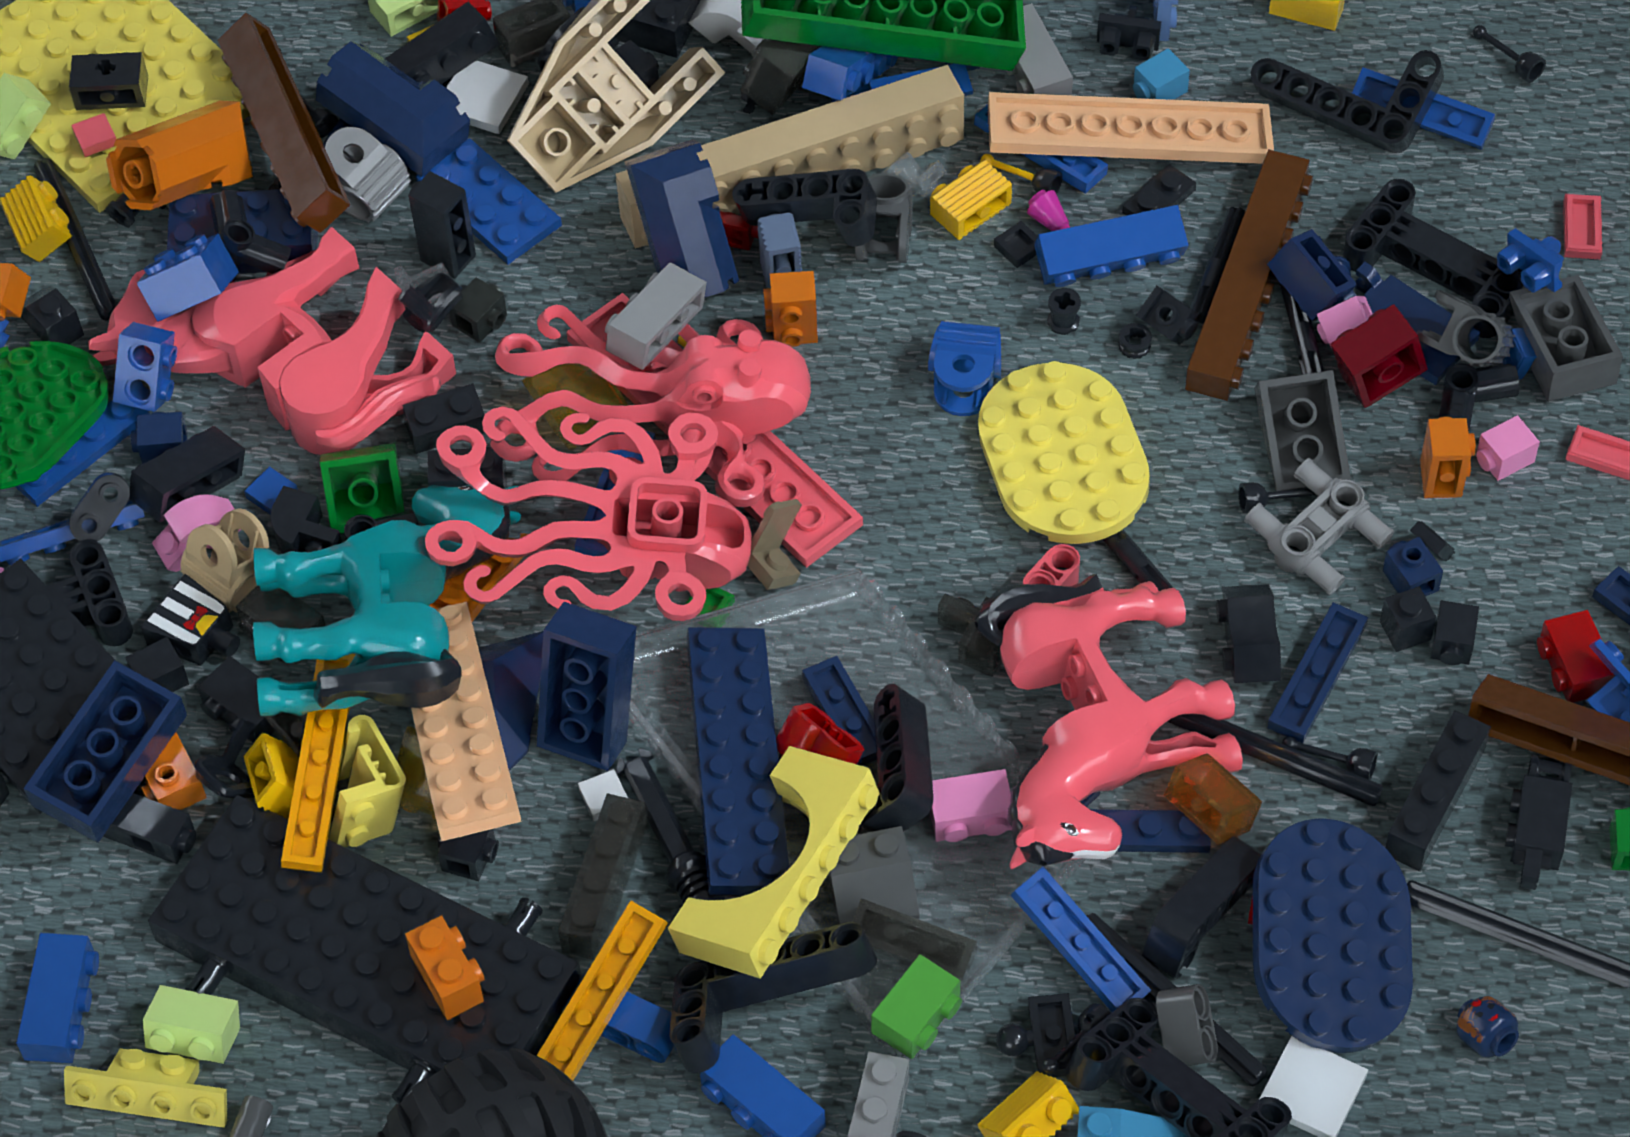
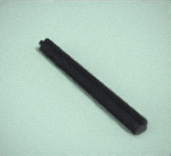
M48 158L36 161L34 169L39 181L50 183L58 194L56 203L69 219L67 228L72 235L66 242L100 318L107 321L117 306L53 162Z
M1183 714L1167 721L1211 739L1230 733L1236 738L1242 753L1368 805L1375 806L1381 797L1383 787L1379 783L1225 720H1215L1202 714Z
M1409 880L1407 883L1410 903L1414 907L1623 987L1630 988L1629 962L1414 880Z
M1095 913L1086 915L1151 989L1148 994L1156 1000L1157 994L1161 990L1177 988ZM1213 1020L1218 1046L1217 1057L1249 1086L1253 1087L1259 1084L1267 1074V1068Z

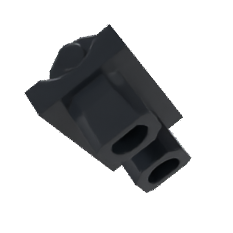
M1132 5L1129 7L1128 15L1100 13L1097 29V42L1100 45V53L1114 56L1118 54L1119 46L1132 47V56L1135 59L1147 61L1150 59L1153 51L1159 50L1162 21L1138 17L1137 6Z

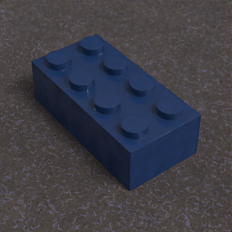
M280 189L237 192L243 198L247 222L253 227L255 234L290 247L291 252L288 261L317 249L318 231L308 225L302 227L293 219L290 214L292 208L288 200L282 195ZM219 193L192 194L169 203L167 249L173 248L176 253L186 248L185 243L198 235L205 234L206 238L215 235L209 202L212 195ZM245 263L236 266L239 271L238 274L266 272Z
M567 602L562 603L543 632L537 747L606 771L610 769L627 742L637 626Z
M114 660L23 788L31 805L99 843L186 718L187 712L182 698Z

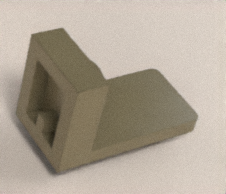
M797 499L783 502L778 501L771 504L765 510L764 518L756 533L752 536L748 568L767 590L793 585L801 574L789 560L788 556L779 548L802 506Z

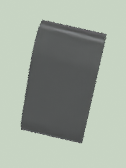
M1194 984L1159 991L1156 997V1009L1163 1047L1187 1066L1214 1062L1217 1058L1218 1046L1210 1002L1205 988L1201 984Z

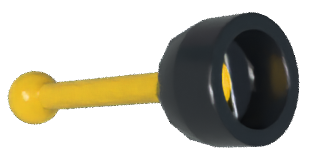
M984 154L980 159V162L986 159L988 164H991L993 167L1031 180L1036 192L1054 190L1057 194L1061 187L1062 173L1046 168L1033 174L997 161L991 154Z

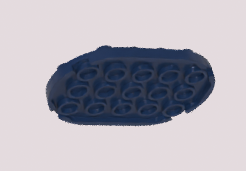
M1333 819L1304 820L1284 829L1262 852L1253 876V972L1259 995L1267 1010L1272 1009L1288 1027L1285 1031L1311 1047L1325 1049L1332 1053H1353L1376 1045L1392 1033L1403 1020L1411 1002L1413 989L1411 903L1405 877L1393 856L1378 840L1354 825Z

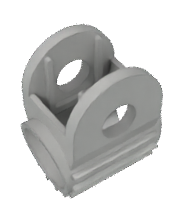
M341 128L328 138L325 150L351 204L345 212L359 220L367 221L368 223L370 221L374 222L409 186L411 182L409 178L410 173H408L404 162L392 148L381 144L370 133L360 128Z

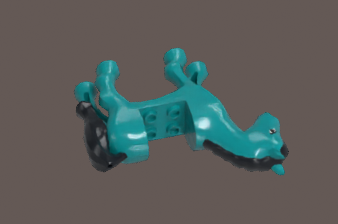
M433 485L419 489L412 499L411 506L418 521L425 526H419L407 520H391L352 535L344 543L314 552L290 551L278 555L269 548H254L256 585L260 586V591H274L281 588L293 597L340 594L349 598L355 610L351 617L318 628H280L270 621L253 623L256 661L271 660L277 657L281 658L285 663H293L303 659L337 660L343 656L355 653L354 659L347 667L321 671L317 675V681L284 683L272 677L257 678L260 716H274L280 712L302 716L308 712L318 710L346 709L368 699L388 705L412 708L434 706L449 699L459 688L462 670L459 662L449 653L450 636L444 617L429 605L434 603L441 595L444 583L448 579L461 575L464 571L489 560L494 555L476 548L472 557L465 563L454 567L439 565L431 560L427 554L425 545L426 534L437 523L447 520H461L476 525L494 537L507 539L510 534V525L519 522L521 514L509 510L508 505H500L488 500L469 485L460 487ZM512 486V487L505 488V489H512V488H516V487H519V486ZM448 540L439 542L440 548L447 552H455L462 545Z

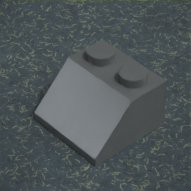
M902 826L859 834L851 839L839 856L836 867L827 875L838 924L858 922L864 929L920 919L912 866Z

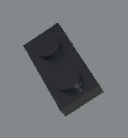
M1168 164L1123 204L1122 213L1127 216L1174 205L1179 206L1196 191L1197 182L1171 164Z

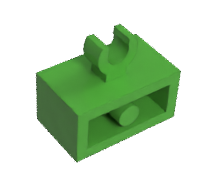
M919 954L872 1013L871 1033L910 1059H913L920 1049L925 1051L931 1046L938 1034V1029L936 1028L944 1018L950 1020L960 1008L962 998H960L961 980Z

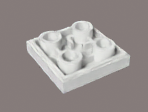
M476 60L454 75L447 89L457 96L460 104L456 108L460 115L466 112L471 126L500 134L528 87L529 81L528 76Z
M1291 1036L1260 1099L1263 1097H1273L1283 1101L1292 1112L1290 1124L1317 1137H1337L1367 1077L1368 1069L1325 1049L1311 1047Z

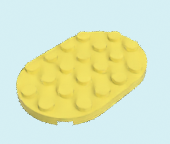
M1052 361L1015 370L1001 379L988 392L979 411V439L1002 504L1016 524L1027 532L1031 529L1048 536V541L1064 544H1081L1112 536L1123 530L1135 519L1136 512L1143 503H1146L1148 498L1149 466L1125 403L1117 389L1108 380L1087 368Z

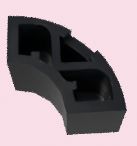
M1269 584L1222 587L1223 599L1216 600V614L1218 623L1224 622L1227 648L1222 649L1224 671H1231L1234 683L1281 681L1280 641L1276 627L1274 594Z

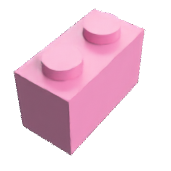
M1006 769L932 780L934 800L930 815L936 842L945 840L948 842H959L970 836L983 834L997 836L1012 830L1007 820L1011 792Z

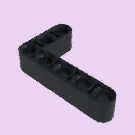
M1419 51L1409 61L1385 108L1275 59L1263 58L1258 60L1252 66L1250 72L1256 90L1263 97L1392 153H1402L1411 145L1444 79V70L1438 55L1433 51ZM1425 65H1432L1436 68L1430 76L1423 77L1418 75L1419 69ZM1272 72L1277 74L1276 79L1270 84L1260 82L1262 76L1266 73ZM1298 86L1308 88V92L1303 97L1295 98L1291 96L1292 91ZM1416 96L1420 100L1413 108H1405L1402 106L1405 98ZM1334 99L1340 102L1338 108L1334 111L1328 112L1323 110V105L1329 100ZM1366 113L1372 116L1371 120L1365 125L1360 126L1354 123L1355 118L1360 114ZM1399 127L1404 130L1403 134L1397 139L1392 140L1385 137L1391 128Z
M846 922L786 938L779 949L776 960L768 966L761 979L703 960L683 967L676 974L674 980L669 1035L685 1069L691 1073H701L716 1064L720 1055L723 1012L853 979L870 972L876 966L877 956L863 926L858 922Z

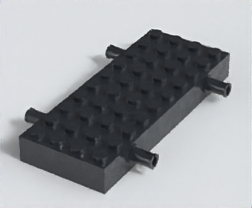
M239 795L232 801L148 919L156 942L202 965L185 990L198 994L212 995L225 976L408 1069V1073L392 1094V1098L398 1104L412 1092L411 1088L422 1079H428L444 1069V1065L456 1059L463 1060L475 1056L479 1051L488 1049L509 1051L510 1048H517L537 1056L563 1013V1006L581 978L579 962L526 937L538 917L543 913L542 908L533 900L527 906L529 898L522 897L507 922L500 924L329 839L327 840L322 873L282 868L281 858L288 819L270 810L264 811V807L258 808L257 804ZM333 805L331 822L333 821L336 810L335 805ZM441 915L449 928L454 926L458 928L466 944V948L462 950L467 960L476 959L485 977V980L480 982L484 1002L449 1020L445 1018L411 958L405 933Z

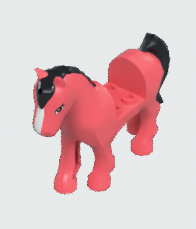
M1092 574L1081 583L1073 586L1047 584L1009 585L996 591L984 603L976 616L975 628L983 637L1000 648L1005 670L1011 682L1017 688L1031 690L1061 683L1063 696L1066 700L1071 701L1075 709L1058 719L1048 728L1043 736V747L1040 750V756L1031 761L1026 771L1019 778L1017 786L1011 791L1007 820L1012 827V837L1016 847L1009 865L1011 870L1025 862L1047 866L1081 858L1107 859L1113 856L1120 847L1122 829L1112 818L1096 813L1081 803L1092 793L1113 790L1140 774L1172 766L1211 767L1222 774L1238 772L1242 769L1243 757L1241 748L1236 738L1230 733L1211 739L1197 732H1184L1170 739L1150 740L1151 736L1160 726L1178 715L1202 714L1215 720L1233 717L1235 702L1228 683L1221 679L1210 681L1201 686L1184 678L1176 680L1160 695L1143 701L1111 669L1100 649V637L1103 633L1122 622L1132 620L1156 621L1165 628L1181 626L1185 622L1186 609L1181 594L1175 588L1158 591L1153 582L1147 581L1131 589L1104 591L1097 574Z

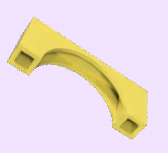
M789 746L770 774V778L777 794L782 796V801L801 810L810 820L809 834L804 849L794 864L782 876L751 894L727 900H700L688 897L668 927L679 953L761 979L768 966L776 960L779 949L788 935L796 929L799 918L808 904L816 898L819 887L828 873L836 867L839 856L844 848L856 836L862 820L868 811L875 806L880 793L870 768Z

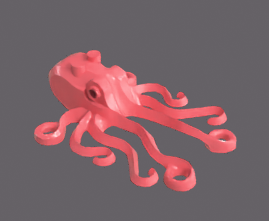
M558 304L549 306L539 315L537 320L539 331L549 339L555 340L560 338V332L549 325L550 320L557 317L562 319L588 347L566 346L543 350L537 340L522 333H512L499 341L495 353L496 363L504 371L513 375L533 377L557 365L568 363L581 364L589 367L613 385L634 390L651 391L663 397L654 403L611 406L592 402L568 390L548 393L518 410L538 434L536 426L538 419L548 410L561 406L569 407L579 413H587L591 419L596 421L608 418L629 419L634 423L663 421L669 427L679 415L688 412L700 413L710 417L718 430L715 446L724 448L728 457L727 463L718 473L715 482L716 493L734 507L744 508L755 505L764 493L763 476L756 467L744 461L742 444L751 443L756 439L757 434L780 428L802 415L806 410L811 394L810 374L805 359L800 353L785 343L776 340H763L760 330L753 323L745 320L732 319L726 321L719 327L716 337L699 335L693 327L687 324L678 333L687 342L684 350L681 352L665 347L651 361L665 364L668 367L657 373L634 372L619 366L617 363L632 364L606 351L605 342L590 331L567 307ZM739 335L737 344L730 339L731 336ZM515 348H524L527 351L523 353H509L510 350ZM503 419L496 426L498 430L505 433L506 437L512 433L521 435L513 423ZM698 429L686 430L681 435L689 443H695L704 438L703 432ZM626 434L606 436L593 442L581 452L625 450L641 454L636 444ZM669 438L666 440H653L659 450L660 457L676 455L670 447ZM491 439L490 442L495 453L508 461H524L536 454L527 441L522 446L517 447L509 445L505 440L496 443ZM714 449L708 456L695 461L691 480H697L708 467ZM539 455L534 458L532 463L533 475L538 480L568 481L582 470L561 469L549 471L544 469L547 462ZM626 457L627 459L633 462L642 464V462L637 460L636 458ZM610 469L609 477L613 484L616 485V473ZM736 478L748 482L751 488L746 491L737 490L729 482Z
M502 406L491 409L484 415L482 421L483 431L496 443L502 442L506 435L495 427V421L504 419L512 422L534 451L551 465L570 470L587 468L611 469L617 476L616 485L611 490H602L561 480H539L512 489H502L491 484L481 474L480 466L485 458L487 444L483 435L477 429L469 426H454L444 431L437 438L436 448L442 464L490 501L500 505H513L536 497H557L595 506L606 515L596 521L572 520L552 522L515 540L494 537L468 521L447 520L437 523L428 530L425 537V545L430 559L439 565L454 567L465 563L472 557L476 548L500 557L519 558L531 555L489 591L480 590L476 582L479 578L489 575L491 572L490 568L486 565H479L470 570L463 581L464 591L476 602L489 604L496 601L528 575L546 565L558 564L592 573H606L620 569L621 574L627 577L628 580L618 591L610 596L596 595L577 579L565 575L550 579L544 586L543 595L549 604L559 609L563 602L570 604L571 602L558 598L555 591L557 588L567 587L586 606L592 609L612 611L630 603L642 591L648 581L656 577L661 579L655 589L657 608L664 617L670 620L686 621L695 618L702 611L706 601V589L724 586L746 571L751 555L752 540L749 520L731 503L707 492L705 486L700 482L691 480L695 461L708 456L715 448L717 442V426L710 417L700 413L688 412L679 415L670 424L668 430L669 443L672 451L678 458V463L673 472L664 473L659 450L644 428L629 419L608 418L599 421L584 434L578 435L573 432L572 426L578 423L586 424L590 417L587 413H574L565 417L561 422L560 432L569 443L576 446L587 445L610 432L625 433L632 439L643 458L642 464L610 452L593 451L568 454L557 451L537 433L518 411L512 408ZM698 429L703 432L704 438L701 441L689 443L681 435L686 430ZM461 440L471 444L472 450L465 455H456L450 449L452 444ZM580 538L593 539L603 544L609 552L603 556H590L569 549L539 550L558 540ZM448 540L462 545L455 552H447L440 548L439 542ZM687 590L692 596V600L685 605L676 604L669 598V594L673 591L682 592Z

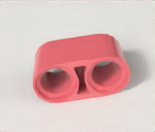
M1068 544L1053 546L1026 574L1023 584L1073 586L1078 584L1080 566L1078 551ZM1063 567V568H1067V569H1066V570H1059V569H1057V568Z

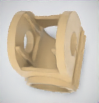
M234 509L223 515L219 525L204 524L193 529L188 536L186 548L181 558L180 572L183 575L190 576L229 609V613L232 610L237 612L238 609L244 608L260 590V586L256 585L254 548H269L268 536L263 525L251 512L245 509ZM239 529L247 534L250 541L249 548L240 542L238 537ZM207 545L212 547L210 559L206 552Z

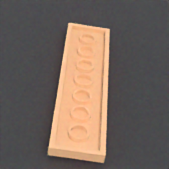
M989 92L990 153L1263 164L1268 149L1274 150L1269 104Z
M467 602L436 609L444 617L450 636L449 653L461 666L462 676L458 690L449 699L437 705L422 708L411 707L441 841L522 822Z

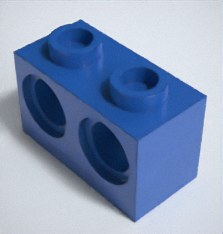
M132 322L119 334L113 402L155 412L166 401L171 399L174 390V381L170 379L171 368L175 364L178 352L177 346H174L175 332ZM144 346L150 348L154 356L148 354ZM141 380L149 385L150 390L143 386Z

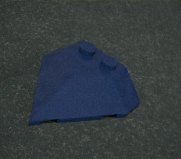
M544 631L478 648L509 771L529 752L530 734L533 718L535 717L541 680Z

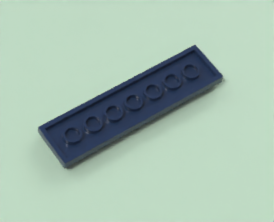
M688 627L686 639L709 895H748L771 884L789 869L782 796L777 794L770 778V774L778 764L765 628Z

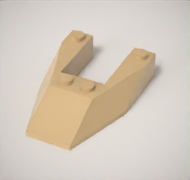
M591 0L556 42L507 139L508 143L554 193L654 145L725 74V71L703 47L689 48L648 89L608 42L650 0Z

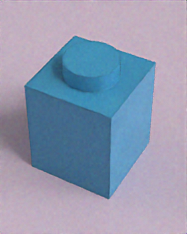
M1168 48L1135 67L1133 91L1137 98L1174 100L1188 92L1190 70Z

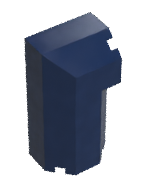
M350 41L330 58L327 65L332 69L328 76L321 73L317 80V102L352 127L367 131L381 144L392 148L404 164L421 177L468 139L470 119L466 112L462 115L458 112L456 106L460 102L453 92L434 79L428 80L424 84H422L423 81L416 82L364 44L360 43L359 45L356 42Z
M691 139L624 162L657 273H660L669 262L707 282L704 297L706 298L724 292L729 288L728 280L736 284L739 278L721 219L719 206L713 203L719 201V193L708 159L700 161L697 153L703 151L699 142Z

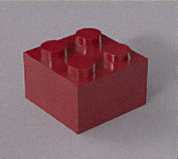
M1395 304L1374 312L1366 322L1354 329L1342 332L1331 343L1342 378L1364 408L1371 406L1428 370L1419 337Z

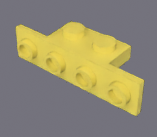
M120 1048L107 1071L66 1066L64 1069L65 1104L223 1128H225L227 1123V1089L194 1084L199 1075V1060L183 1058L180 1055L148 1053L139 1049Z

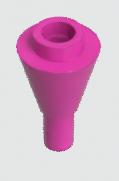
M1041 190L1029 200L1027 214L1050 231L1070 228L1069 221L1054 190L1048 192Z

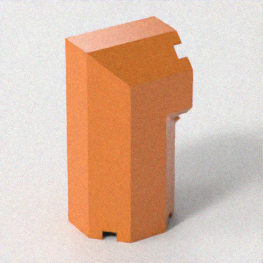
M220 100L118 138L113 146H117L115 151L109 152L106 158L111 186L117 194L124 192L129 200L124 202L130 209L153 210L198 191L211 189V183L222 182L223 187L253 177V168L239 101Z

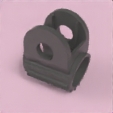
M884 171L881 174L873 173L868 179L877 196L876 219L882 217L897 219L896 238L898 240L879 242L871 238L866 244L858 247L855 246L856 260L864 261V259H867L868 253L896 254V261L907 263L909 237H911L912 187L909 186V180H905L903 175L898 176L894 172L889 174Z
M1436 290L1434 295L1437 299L1436 303L1454 312L1443 335H1439L1431 330L1429 332L1418 330L1416 334L1421 342L1446 354L1458 355L1461 357V362H1470V366L1491 367L1494 363L1502 364V359L1510 357L1509 351L1515 347L1512 344V338L1515 335L1510 330L1512 325H1507L1504 322L1505 318L1496 317L1495 313H1487L1482 308L1441 290ZM1486 320L1495 327L1498 334V344L1490 356L1480 359L1472 352L1469 338L1473 328L1478 323Z

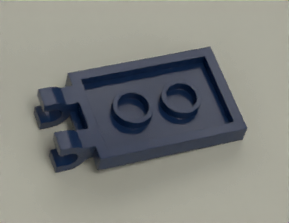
M1364 262L1356 270V275L1359 278L1355 281L1357 284L1355 288L1364 293L1372 313L1395 304L1416 333L1418 330H1426L1428 332L1431 330L1439 335H1443L1452 316L1450 312L1392 275L1383 281L1377 270L1367 262ZM1352 290L1342 302L1357 296L1356 293ZM1473 328L1470 334V348L1479 339L1480 332ZM1420 341L1428 368L1420 376L1437 385L1446 375L1448 369L1455 365L1461 357L1446 354Z

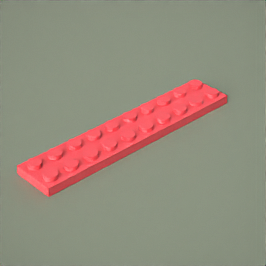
M621 293L581 322L606 343L607 334L605 333V327L608 320L613 314H619L626 307L629 298ZM572 329L566 332L567 340L573 346L588 347ZM673 339L666 346L681 352L683 351ZM650 362L644 370L633 365L617 363L622 368L644 373H657L668 368L665 364ZM616 386L635 405L654 403L663 398L651 391ZM654 421V423L668 436L669 426L667 425V423L663 421ZM771 431L757 434L753 442L742 444L744 461L756 467L764 480L762 498L755 505L744 507V509L761 523L765 510L771 504L778 501L783 502L797 499L802 506L781 544L806 568L863 526V517ZM715 446L709 465L705 469V472L714 481H716L721 468L728 461L727 452L724 448ZM736 478L729 482L737 490L746 491L751 488L749 483L742 479Z

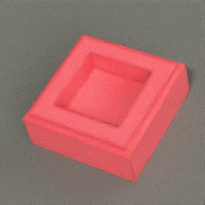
M105 113L71 125L85 157L114 147L113 144L116 141V136Z

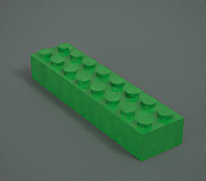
M741 0L742 36L1007 71H1013L1026 50L1023 0Z

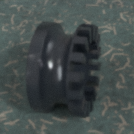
M1140 323L1125 325L1119 333L1118 346L1120 352L1124 356L1126 355L1127 358L1132 357L1133 359H1140L1142 356H1146L1151 348V331ZM1132 336L1141 337V344H1130L1129 338Z

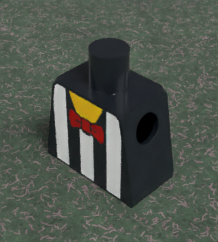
M186 574L181 577L141 625L147 646L168 637L179 658L198 665H202L214 650L226 657L233 656L240 645V637L230 632L233 628L229 609Z

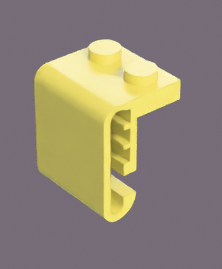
M357 715L349 721L343 746L338 781L349 778V776L350 780L348 788L339 792L329 840L343 847H358L368 840L387 835L393 831L406 782L405 774L374 720L367 715Z

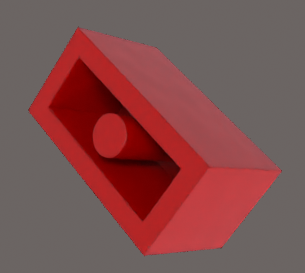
M1588 610L1545 620L1540 637L1537 638L1538 652L1543 660L1548 659L1552 668L1551 677L1556 691H1562L1566 701L1572 703L1588 699L1614 677V674L1589 647L1595 640L1601 639V636Z

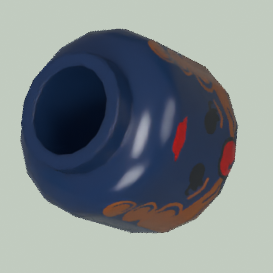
M1490 996L1479 997L1475 1000L1471 999L1465 1002L1458 1011L1459 1019L1456 1032L1459 1038L1478 1055L1485 1058L1500 1057L1512 1050L1519 1038L1518 1020L1515 1014L1497 999Z

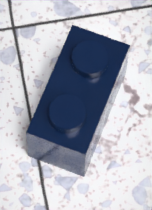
M1312 229L1291 238L1267 264L1279 283L1287 289L1298 303L1300 309L1311 320L1318 318L1316 314L1341 303L1357 286L1356 282Z

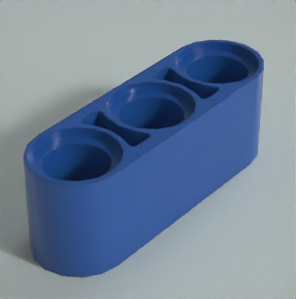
M586 974L582 975V977L580 978L579 982L577 983L568 1000L566 1001L565 1005L563 1006L562 1012L568 1005L569 1001L571 1000L572 996L574 995L575 991L577 990L578 986L580 985L581 981L583 980ZM626 992L601 1036L655 1062L664 1063L674 1047L669 1035L671 1012Z

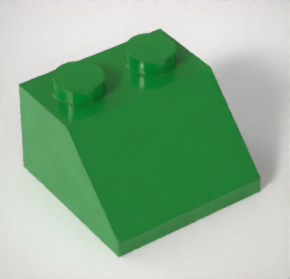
M395 443L321 454L320 468L331 528L339 530L340 534H343L346 522L356 515H368L373 519L405 512Z

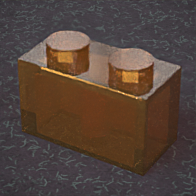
M1208 753L1176 765L1164 793V796L1218 845L1228 841L1232 836L1238 837L1249 832L1263 802Z

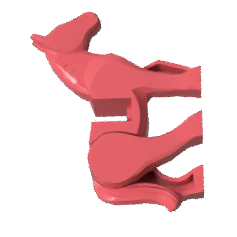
M330 227L322 236L316 250L288 261L285 269L274 274L267 272L266 276L262 278L229 283L221 294L157 322L137 285V282L145 274V271L141 270L131 278L122 299L112 311L107 333L96 336L88 341L89 350L100 351L92 356L102 366L116 364L119 334L132 322L175 332L174 346H177L178 352L171 372L216 373L245 388L260 377L269 411L285 430L291 429L292 436L300 447L318 455L354 448L390 418L403 414L402 405L437 395L440 387L456 375L453 354L428 332L423 334L410 366L390 375H373L386 351L393 325L405 311V306L397 300L402 292L401 289L377 267H375L367 284L365 300L359 316L353 325L336 339L331 340L314 318L301 309L304 303L317 294L322 296L341 277L359 269L354 246L333 227ZM144 346L146 352L154 356L152 350Z

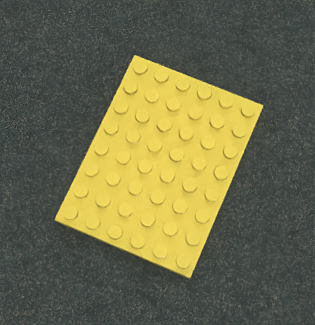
M15 0L0 10V78L4 73L29 79L51 103L41 122L27 141L44 158L50 159L55 169L99 213L104 211L111 201H116L122 194H117L112 188L106 162L109 152L115 151L117 146L85 157L71 125L105 113L116 139L220 100L239 101L243 120L250 116L249 111L241 103L242 95L239 89L231 80L232 72L222 59V50L169 0ZM142 52L148 72L146 107L94 110L75 109L69 90L72 55Z

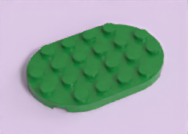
M51 341L29 342L30 347H19L12 351H9L8 346L0 348V489L11 488L38 480L101 417L108 404L109 387L108 380L103 372V366L94 356L75 346Z

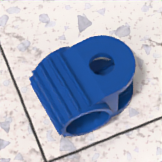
M941 321L932 341L928 371L934 372V397L937 404L944 411L956 416H971L979 413L984 398L994 386L995 378L1001 379L1000 327ZM953 391H974L971 396L966 398H960L953 393Z

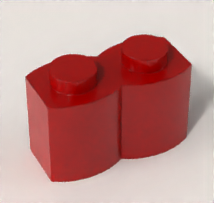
M810 703L793 706L776 737L777 750L781 753V758L788 747L791 746L857 764L865 750L855 737L838 727L825 712Z

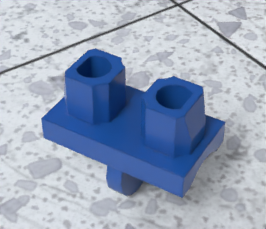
M1516 228L1507 233V246L1497 254L1498 269L1507 275L1519 268L1523 270L1521 272V282L1532 293L1545 286L1553 292L1562 288V282L1559 280V272L1564 257L1559 254L1561 242L1553 236L1544 238L1542 241L1537 238L1532 240Z

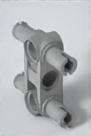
M1308 458L1297 468L1294 477L1318 496L1317 499L1289 524H1282L1261 503H1258L1250 510L1244 522L1249 524L1268 541L1267 546L1274 554L1275 563L1280 569L1285 572H1295L1302 576L1306 574L1330 596L1342 585L1346 577L1328 564L1321 555L1349 528L1351 530L1356 528L1377 549H1381L1392 538L1395 531L1390 529L1370 511V503L1364 499V491L1358 483L1351 480L1332 479L1312 459ZM1338 501H1344L1347 504H1349V506H1344L1340 504ZM1289 546L1296 547L1301 552L1292 551Z

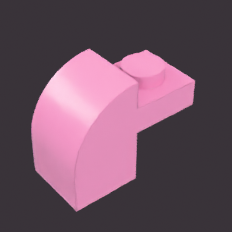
M197 495L177 503L164 514L169 524L152 544L167 570L174 572L181 570V558L186 548L188 536L193 529L204 524L219 525L223 515L234 510L229 499L214 495Z

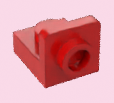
M720 211L729 246L749 251L754 238L759 239L758 226L747 224L742 216L735 213Z

